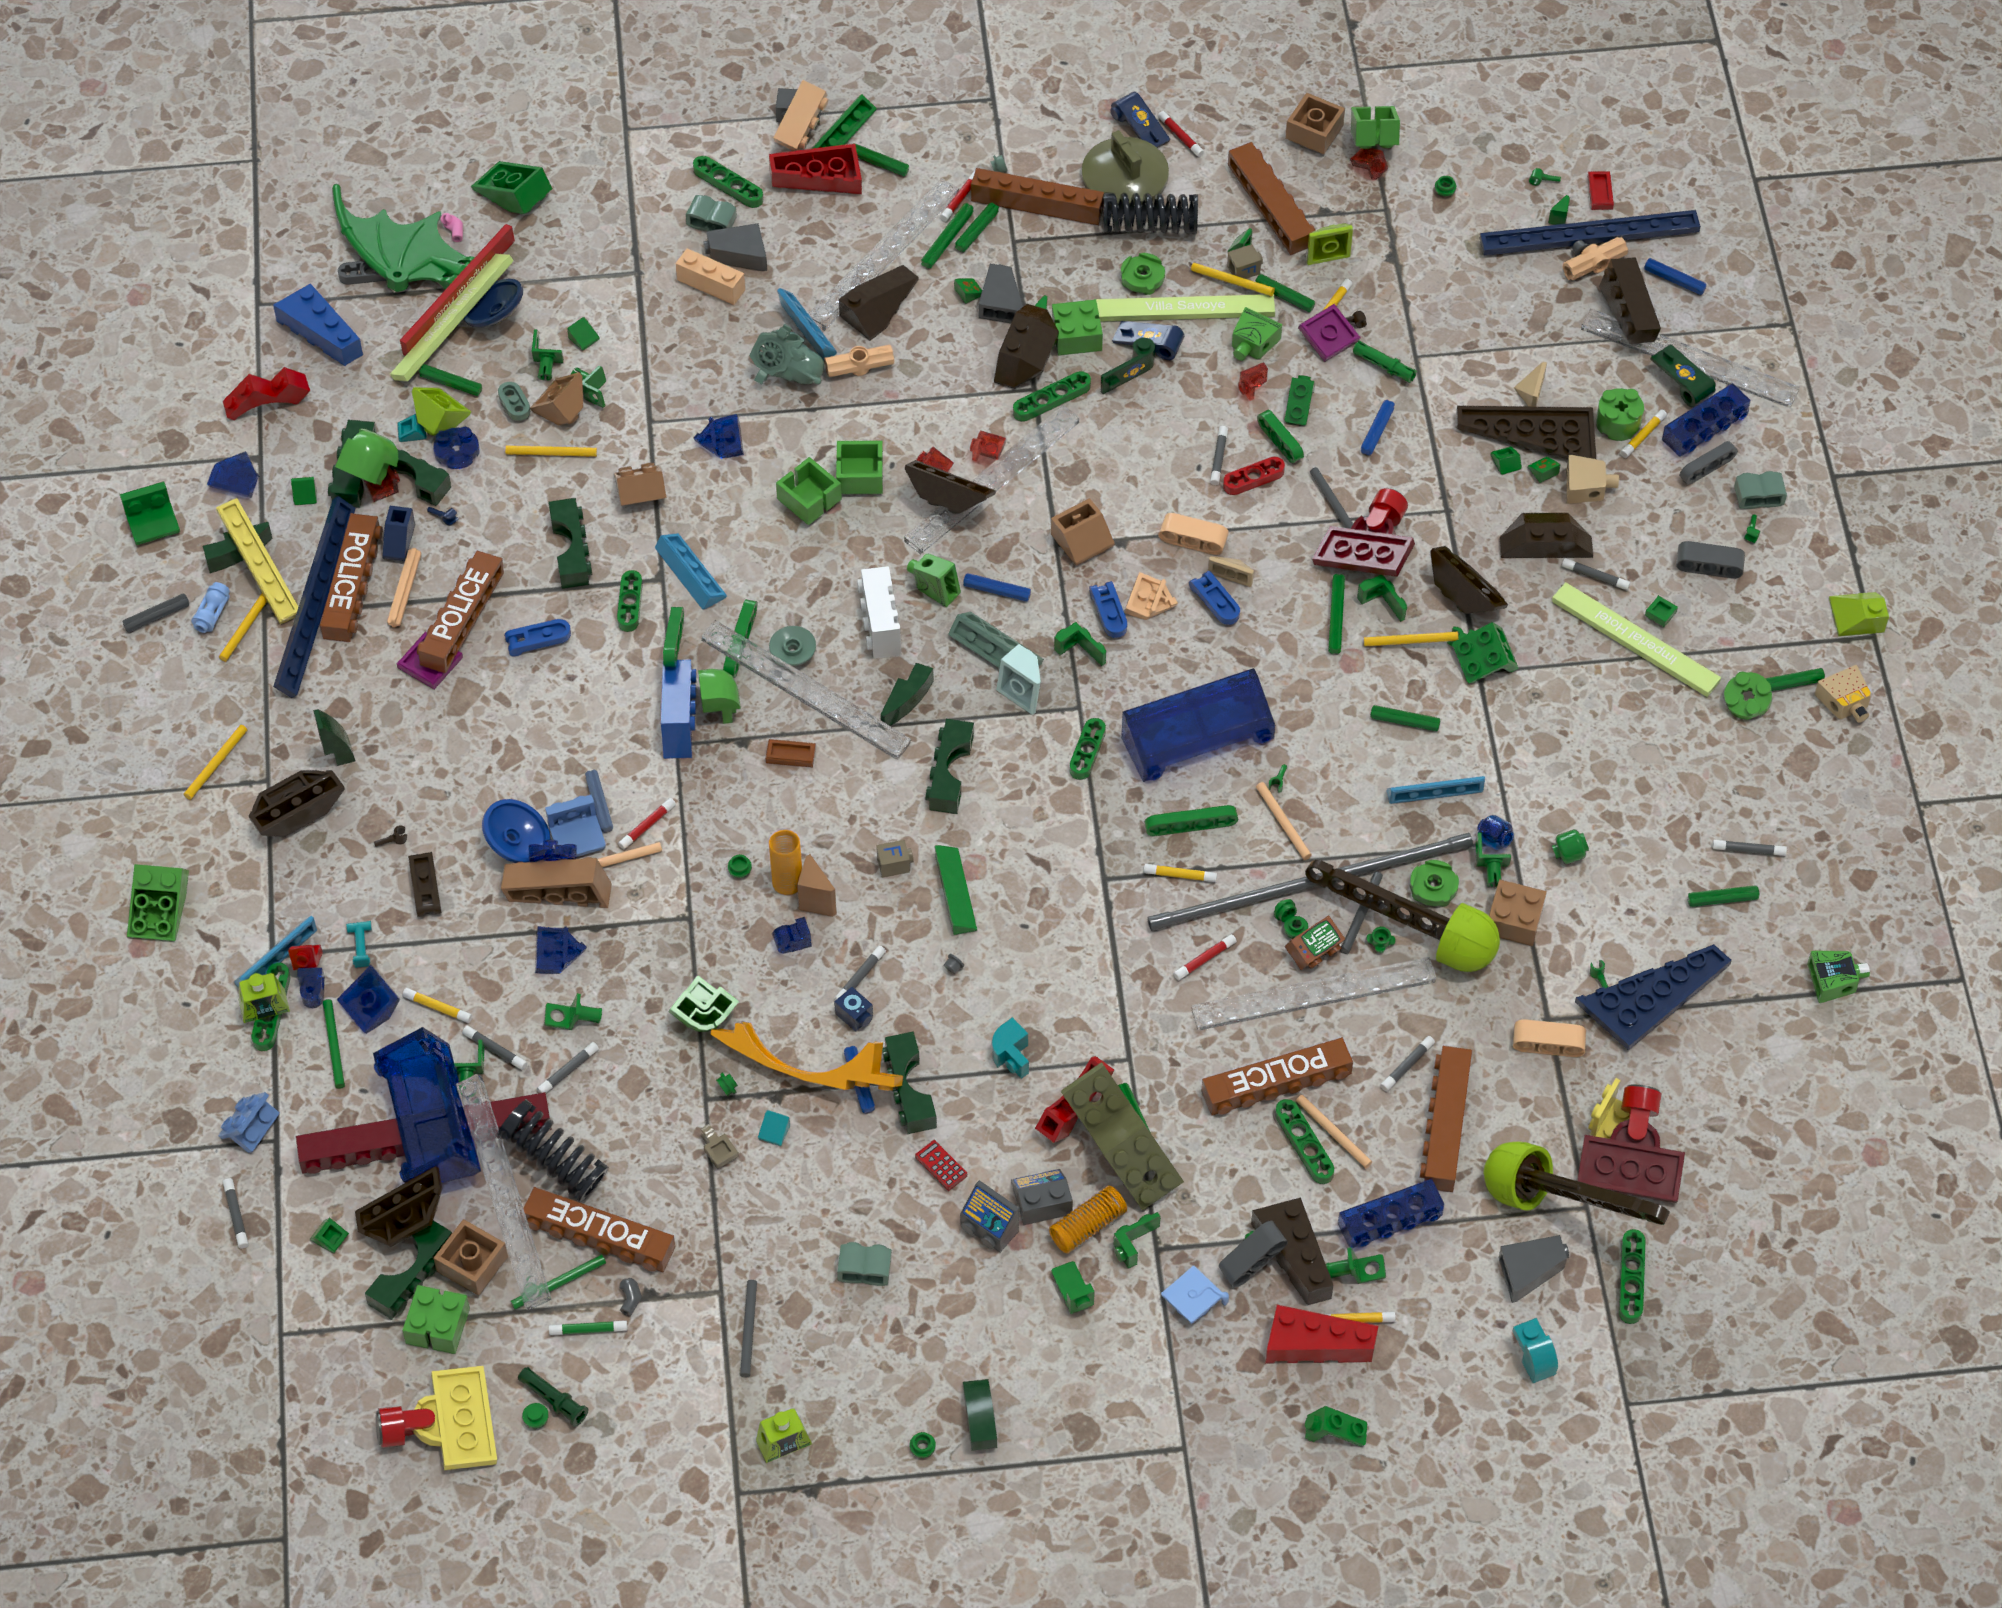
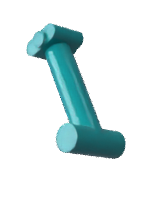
M371 921L346 924L347 933L355 932L356 956H353V965H355V968L370 966V957L366 955L364 931L372 930Z

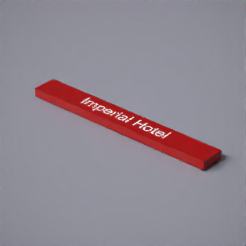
M505 224L400 339L404 356L411 351L495 254H504L515 242L512 226Z

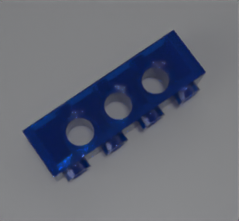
M1732 383L1665 425L1662 441L1679 457L1687 452L1691 453L1704 441H1710L1715 434L1720 431H1726L1737 420H1743L1749 413L1751 400Z
M1429 1179L1339 1212L1338 1226L1349 1247L1362 1248L1369 1245L1371 1241L1380 1238L1387 1239L1401 1230L1409 1231L1420 1223L1438 1220L1443 1215L1444 1202L1433 1180ZM1415 1205L1420 1207V1209L1415 1210L1412 1209L1410 1206ZM1388 1214H1394V1215H1396L1397 1217H1396V1218H1390V1217H1388L1387 1215H1388ZM1370 1222L1374 1224V1226L1368 1227L1364 1225V1223Z

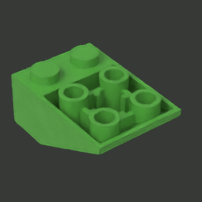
M134 864L127 937L176 941L187 895L189 870Z

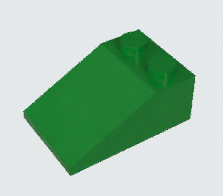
M503 161L497 162L471 185L472 189L507 211L519 214L530 212L532 207L537 202L543 200L546 194L553 189L543 167Z

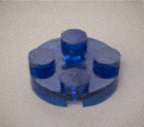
M469 427L450 428L445 431H439L436 434V440L433 445L435 458L440 464L441 462L446 464L447 468L462 469L468 467L473 463L476 455L478 457L480 453L478 438ZM454 446H461L458 451L452 448Z
M544 840L543 845L531 844L528 846V859L530 862L540 860L576 859L577 845H558L557 840Z

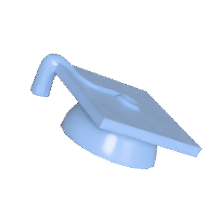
M1192 1266L1161 1293L1177 1312L1191 1324L1198 1318L1206 1315L1210 1308L1219 1300H1221L1224 1306L1229 1302V1294L1221 1292L1195 1266Z

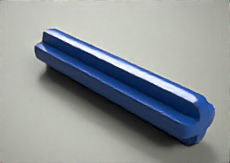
M1649 258L1645 263L1644 269L1692 292L1702 295L1706 290L1707 284L1659 261Z
M1383 401L1361 445V453L1366 455L1373 453L1394 410L1395 403L1393 401Z
M966 573L963 580L965 587L1026 602L1031 596L1030 588Z
M855 1046L844 1049L846 1062H849L858 1054L857 1047ZM854 1085L862 1112L874 1111L875 1104L870 1088Z

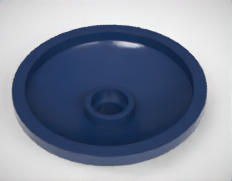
M512 278L496 281L464 317L465 322L469 326L483 328L506 320L513 314L522 300L523 287L521 283Z

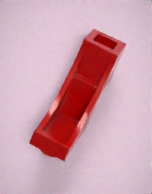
M283 367L271 381L248 374L222 402L227 418L235 421L248 410L264 404L282 402L297 405L310 392V388L304 373Z
M1094 1056L1090 1058L1078 1078L1101 1062L1111 1076L1114 1069ZM1092 1093L1089 1097V1101H1098L1101 1097V1093ZM1062 1096L1051 1106L1045 1108L1035 1129L1055 1143L1070 1135L1079 1117L1065 1097Z

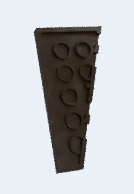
M1457 405L1456 417L1457 429L1564 459H1568L1569 455L1596 459L1593 407Z

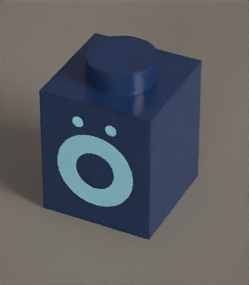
M853 987L849 988L834 1001L835 1014L855 1032L861 1027H866L873 1019V1004Z

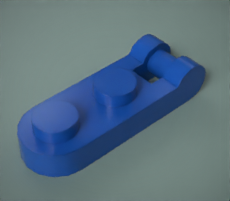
M1210 571L1203 573L1201 578H1194L1188 582L1192 592L1200 597L1221 623L1231 625L1239 620V605Z
M1106 582L1105 585L1099 587L1097 585L1089 586L1090 596L1094 601L1105 633L1113 638L1124 636L1127 632V619L1113 582Z
M555 619L508 630L504 636L506 642L509 643L508 651L510 656L515 657L526 651L566 642L571 636V628L566 620Z

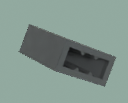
M759 223L706 232L707 241H703L705 254H710L711 259L724 265L767 271V257Z
M990 263L979 301V318L1011 323L1015 313L1023 307L1012 267Z
M1560 1235L1500 1247L1498 1258L1511 1302L1519 1301L1565 1268L1566 1260L1569 1259V1250L1567 1244L1562 1243Z

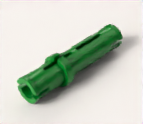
M1360 340L1355 344L1353 348L1354 354L1383 368L1389 375L1398 376L1408 383L1415 379L1417 371L1401 363L1400 359L1389 357Z

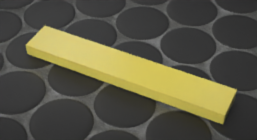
M236 498L216 507L218 515L280 625L294 619L298 605L239 500Z

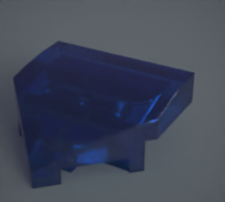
M737 414L715 420L710 417L708 419L709 423L703 431L693 437L697 443L721 459L744 455L740 421Z
M245 451L216 463L211 471L207 485L252 498L258 477L260 476L256 472L248 453Z
M538 926L536 930L535 973L560 974L587 949V946L583 942L579 943L568 932L569 928L567 926L563 929Z

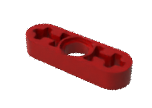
M1274 456L1232 471L1225 475L1223 489L1229 495H1238L1278 480L1284 475L1285 462L1283 459ZM1255 472L1260 477L1258 479H1251L1248 477V474Z

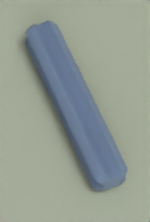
M593 769L585 773L590 795L592 794L595 812L601 831L606 833L613 830V824L598 771Z

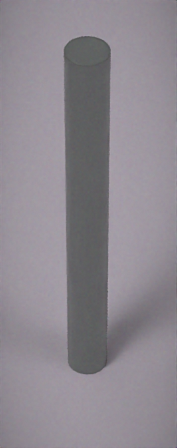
M1317 467L1312 468L1310 474L1345 528L1351 529L1353 522L1319 469Z
M1377 871L1374 872L1370 882L1379 886L1383 874ZM1363 905L1359 906L1341 946L1342 949L1340 951L1342 953L1349 954L1369 908Z
M748 1280L746 1289L740 1376L745 1378L750 1377L757 1292L756 1280Z

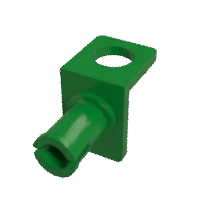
M534 329L531 350L533 361L540 362L538 378L544 380L546 375V380L549 381L552 379L553 363H564L562 350L539 349L540 338L538 329Z
M597 366L590 374L578 367L574 368L575 371L572 370L571 374L579 372L582 375L585 400L604 408L606 406L602 392L598 390L606 383L603 367ZM595 394L598 400L595 399L592 395Z
M1477 833L1475 839L1476 867H1486L1487 886L1493 887L1495 878V887H1497L1499 879L1502 880L1501 866L1510 865L1511 854H1482L1481 833Z
M577 993L571 1006L547 1003L545 1006L544 1025L572 1030L578 1020L599 1024L602 1017V1008L582 1006L580 1003L581 994ZM560 1011L564 1015L563 1021H554L551 1018V1012Z
M478 1040V1063H448L450 1074H459L458 1095L466 1097V1092L468 1096H473L474 1075L484 1074L485 1046L483 1040Z
M1349 1247L1347 1248L1348 1259L1326 1263L1331 1279L1351 1274L1357 1283L1361 1284L1386 1278L1385 1262L1382 1254L1358 1259L1353 1249ZM1371 1262L1379 1264L1378 1272L1373 1275L1367 1274L1365 1271L1366 1266Z

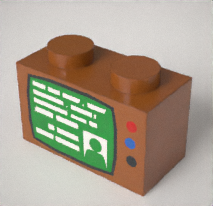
M1328 915L1293 938L1284 947L1300 970L1307 966L1313 969L1322 962V956L1325 954L1332 956L1341 950L1340 944L1345 940V937Z

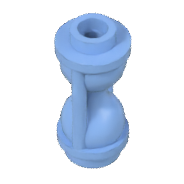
M214 582L208 587L206 595L191 620L197 631L201 633L213 631L221 611L230 598V590L226 585Z

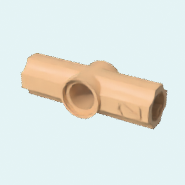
M1617 237L1600 246L1596 244L1587 246L1581 255L1563 263L1562 268L1568 280H1575L1592 271L1594 273L1604 271L1611 259H1619L1628 254L1626 242L1622 237Z
M891 345L870 349L856 346L849 353L824 358V363L829 377L848 373L862 376L867 374L869 369L894 364V356Z

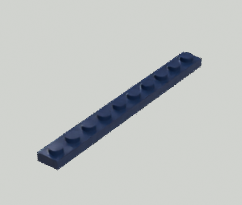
M1696 210L1485 232L1480 233L1479 239L1483 255L1485 256L1573 246L1579 240H1582L1585 244L1605 243L1617 237H1622L1624 240L1697 233L1700 232L1701 226Z
M339 496L332 500L273 685L274 688L290 698L298 695L327 602L350 514H354L356 509Z

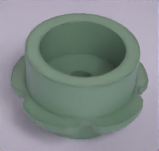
M994 155V160L990 161L993 170L1001 173L1007 172L1008 169L1003 156L996 157Z

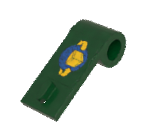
M1146 337L1135 340L1133 343L1132 359L1101 375L1100 392L1105 394L1151 370L1155 359L1154 342Z
M1672 344L1651 356L1650 360L1681 386V397L1688 406L1694 407L1715 393L1716 383L1714 379L1707 376Z

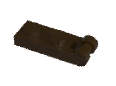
M432 852L408 856L417 917H423L425 914L432 912L434 914H441ZM432 899V903L423 904L422 900Z

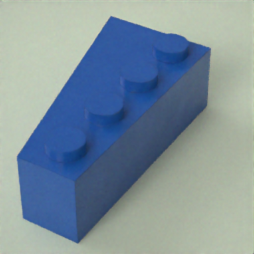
M311 283L273 304L276 321L279 324H285L296 335L300 334L305 337L308 343L313 346L317 345L323 349L325 354L342 365L346 366L363 356L360 338Z
M691 659L677 660L676 667L663 666L661 733L664 759L692 758V731L696 729L695 716H692L696 715V701L692 700L696 699V685H692V683H697L696 669H692Z

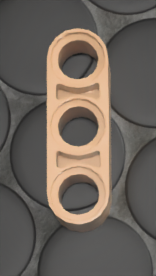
M1167 513L1158 536L1162 541L1169 544L1218 555L1223 551L1229 531L1220 524L1176 513Z
M1527 1019L1518 1020L1514 1024L1513 1048L1515 1050L1567 1057H1580L1585 1054L1586 1029L1583 1026Z

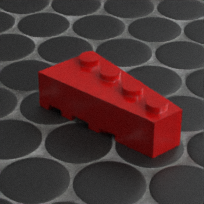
M855 144L769 154V171L772 187L862 194V178Z
M1277 1305L1267 1346L1265 1364H1273L1275 1361H1287V1363H1298V1361L1324 1363V1361L1335 1360L1338 1363L1372 1362L1379 1326Z

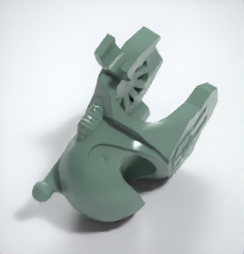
M786 324L780 327L779 330L759 334L749 355L756 367L760 369L754 380L761 385L767 380L769 375L788 381L793 380L804 385L812 383L819 385L822 382L820 377L824 370V361L819 354L808 349L804 345L805 340L795 332H791L792 328Z

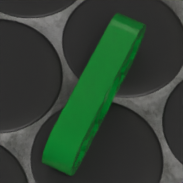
M1266 410L1257 415V421L1261 429L1290 463H1295L1304 458V452L1300 444L1271 410Z
M635 570L626 571L621 577L617 621L618 627L624 632H632L639 625L643 583L641 574ZM630 580H635L633 582V589L629 588ZM632 597L636 599V602L628 605L624 603V600ZM627 613H630L631 619L629 622H625L627 619Z
M1091 718L1086 721L1071 758L1070 775L1077 780L1089 777L1103 743L1106 725L1099 718ZM1095 727L1099 728V730H1096L1094 738H1092L1091 730H1094ZM1084 745H1091L1094 747V750L1086 753L1081 748ZM1081 759L1084 760V768L1077 770L1081 764Z

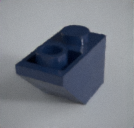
M389 506L384 527L383 559L406 560L416 525L412 508Z

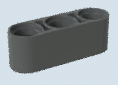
M1684 541L1678 545L1676 567L1681 571L1735 579L1743 575L1745 552L1742 549L1692 541Z
M1274 1221L1265 1222L1219 1263V1268L1231 1286L1237 1288L1245 1284L1281 1252L1288 1244V1241Z

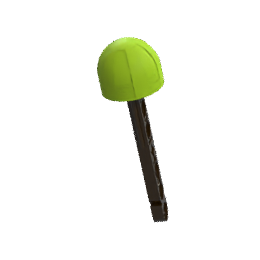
M1313 860L1305 870L1306 877L1312 883L1323 888L1327 887L1338 895L1440 940L1436 961L1464 972L1480 970L1490 964L1498 952L1500 937L1494 921L1486 913L1465 903H1461L1451 918H1448L1342 869H1333V865L1322 860ZM1313 868L1320 870L1323 876L1316 874ZM1334 878L1342 880L1344 885L1338 884ZM1356 888L1364 890L1366 895L1360 894ZM1400 908L1408 910L1410 915L1402 913ZM1422 918L1430 920L1432 925L1424 923Z
M1514 1141L1499 1145L1490 1153L1484 1165L1483 1174L1489 1193L1502 1204L1525 1211L1536 1208L1547 1193H1551L1638 1219H1646L1659 1225H1664L1670 1214L1668 1209L1657 1203L1554 1175L1552 1158L1549 1152L1544 1147L1527 1142Z

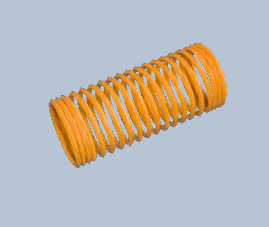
M779 830L769 839L772 885L778 893L792 895L798 892L797 884L802 871L800 838L791 830Z
M1108 1185L1102 1191H1099L1098 1194L1092 1196L1091 1199L1085 1201L1084 1204L1078 1206L1077 1209L1071 1211L1070 1214L1064 1216L1063 1219L1049 1227L1050 1236L1061 1251L1069 1254L1075 1247L1077 1248L1082 1242L1084 1243L1089 1237L1099 1232V1229L1102 1230L1103 1227L1109 1225L1117 1217L1126 1213V1202L1117 1189ZM1111 1195H1112V1196L1115 1198V1200L1118 1202L1119 1206H1118V1205L1115 1203V1201L1112 1199Z

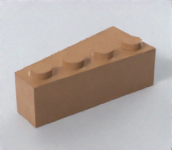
M585 857L572 860H540L537 862L505 864L501 890L509 902L540 904L542 900H547L554 905H563V901L578 902L577 905L588 907V903H599V908H608L612 883L597 858Z

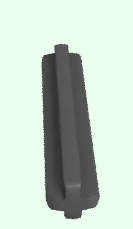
M182 593L122 621L123 626L127 632L134 631L189 606V600Z

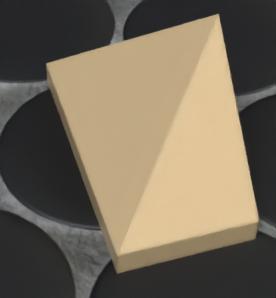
M1547 362L1540 363L1514 387L1527 406H1537L1545 378Z
M1210 556L1208 571L1213 575L1252 587L1254 570L1240 559Z

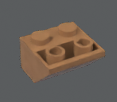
M653 462L641 464V468L632 469L631 466L618 469L619 472L614 473L621 506L667 498L662 470L659 465L655 466Z
M1090 498L1051 518L1052 537L1076 566L1115 546L1103 514Z

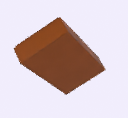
M769 739L765 758L766 763L813 768L816 743Z

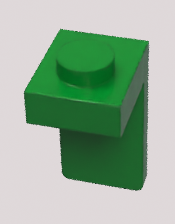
M1298 375V378L1292 377L1285 422L1307 425L1312 393L1315 390V381H1312L1311 377Z
M1384 575L1366 579L1359 584L1357 599L1361 604L1382 596L1399 621L1405 620L1407 604L1402 597L1398 596L1393 583L1387 581Z
M1074 622L1066 629H1061L1054 636V650L1059 655L1079 644L1101 666L1106 664L1107 651L1103 644L1097 643L1091 637L1089 631L1084 627L1082 628L1077 622Z
M1158 1212L1152 1215L1146 1214L1138 1222L1130 1226L1124 1225L1114 1233L1113 1245L1115 1247V1254L1120 1262L1124 1261L1128 1269L1137 1265L1138 1252L1131 1241L1160 1227L1161 1216Z
M1074 1261L1052 1268L1051 1274L1070 1314L1094 1305L1095 1291L1091 1283L1085 1284Z
M1324 1406L1307 1415L1305 1439L1315 1442L1329 1434L1362 1447L1366 1445L1368 1424L1364 1420Z

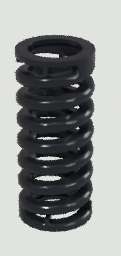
M1104 192L1103 232H1112V226L1110 225L1112 214L1114 231L1118 233L1121 231L1124 215L1125 230L1131 233L1136 214V225L1139 233L1144 232L1147 217L1149 231L1155 233L1158 216L1161 232L1167 233L1171 214L1172 231L1178 234L1183 214L1184 232L1187 234H1197L1198 194H1189L1190 203L1188 208V200L1185 194L1179 196L1176 206L1174 194H1169L1166 204H1164L1163 195L1158 193L1155 196L1153 205L1151 194L1146 193L1141 207L1138 193L1132 195L1129 206L1127 193L1120 195L1119 204L1117 205L1115 193Z
M525 1099L507 1117L498 1130L497 1135L504 1140L506 1139L508 1144L516 1143V1150L523 1153L527 1151L526 1157L529 1161L537 1160V1168L542 1170L547 1168L546 1173L549 1178L558 1176L557 1183L559 1186L564 1187L568 1185V1193L575 1195L574 1198L578 1202L584 1201L605 1177L609 1167L598 1159L594 1163L596 1168L579 1183L584 1172L595 1159V1155L593 1153L588 1154L582 1163L568 1174L576 1160L584 1152L585 1147L579 1145L558 1166L566 1151L574 1143V1138L569 1136L548 1157L556 1142L564 1134V1130L558 1128L537 1149L543 1137L554 1125V1122L548 1119L527 1140L533 1128L544 1115L542 1111H537L530 1121L516 1132L520 1123H525L523 1118L529 1111L533 1113L536 1109L530 1101Z

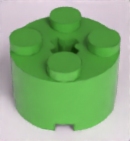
M1623 388L1605 390L1603 392L1596 415V427L1601 434L1603 432L1608 435L1609 439L1615 441H1625L1634 437V434L1641 428L1644 413V403L1635 389Z

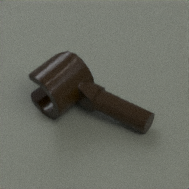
M1356 311L1352 316L1345 317L1349 323L1354 322L1357 328H1363L1367 325L1366 316L1362 311Z
M396 826L393 835L374 841L375 847L389 842H395L399 845L404 844L407 841V834H404L405 826Z

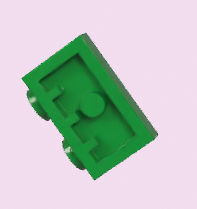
M164 481L120 494L124 512L136 545L180 532Z
M1493 622L1452 643L1469 684L1502 668L1510 673L1519 669L1503 628Z

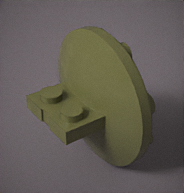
M1120 130L1113 132L1111 139L1095 145L1087 153L1082 163V181L1085 188L1115 193L1117 205L1122 193H1127L1129 206L1134 193L1139 194L1141 205L1146 193L1151 194L1152 201L1155 200V196L1164 191L1169 177L1168 162L1157 147L1142 139L1124 137Z

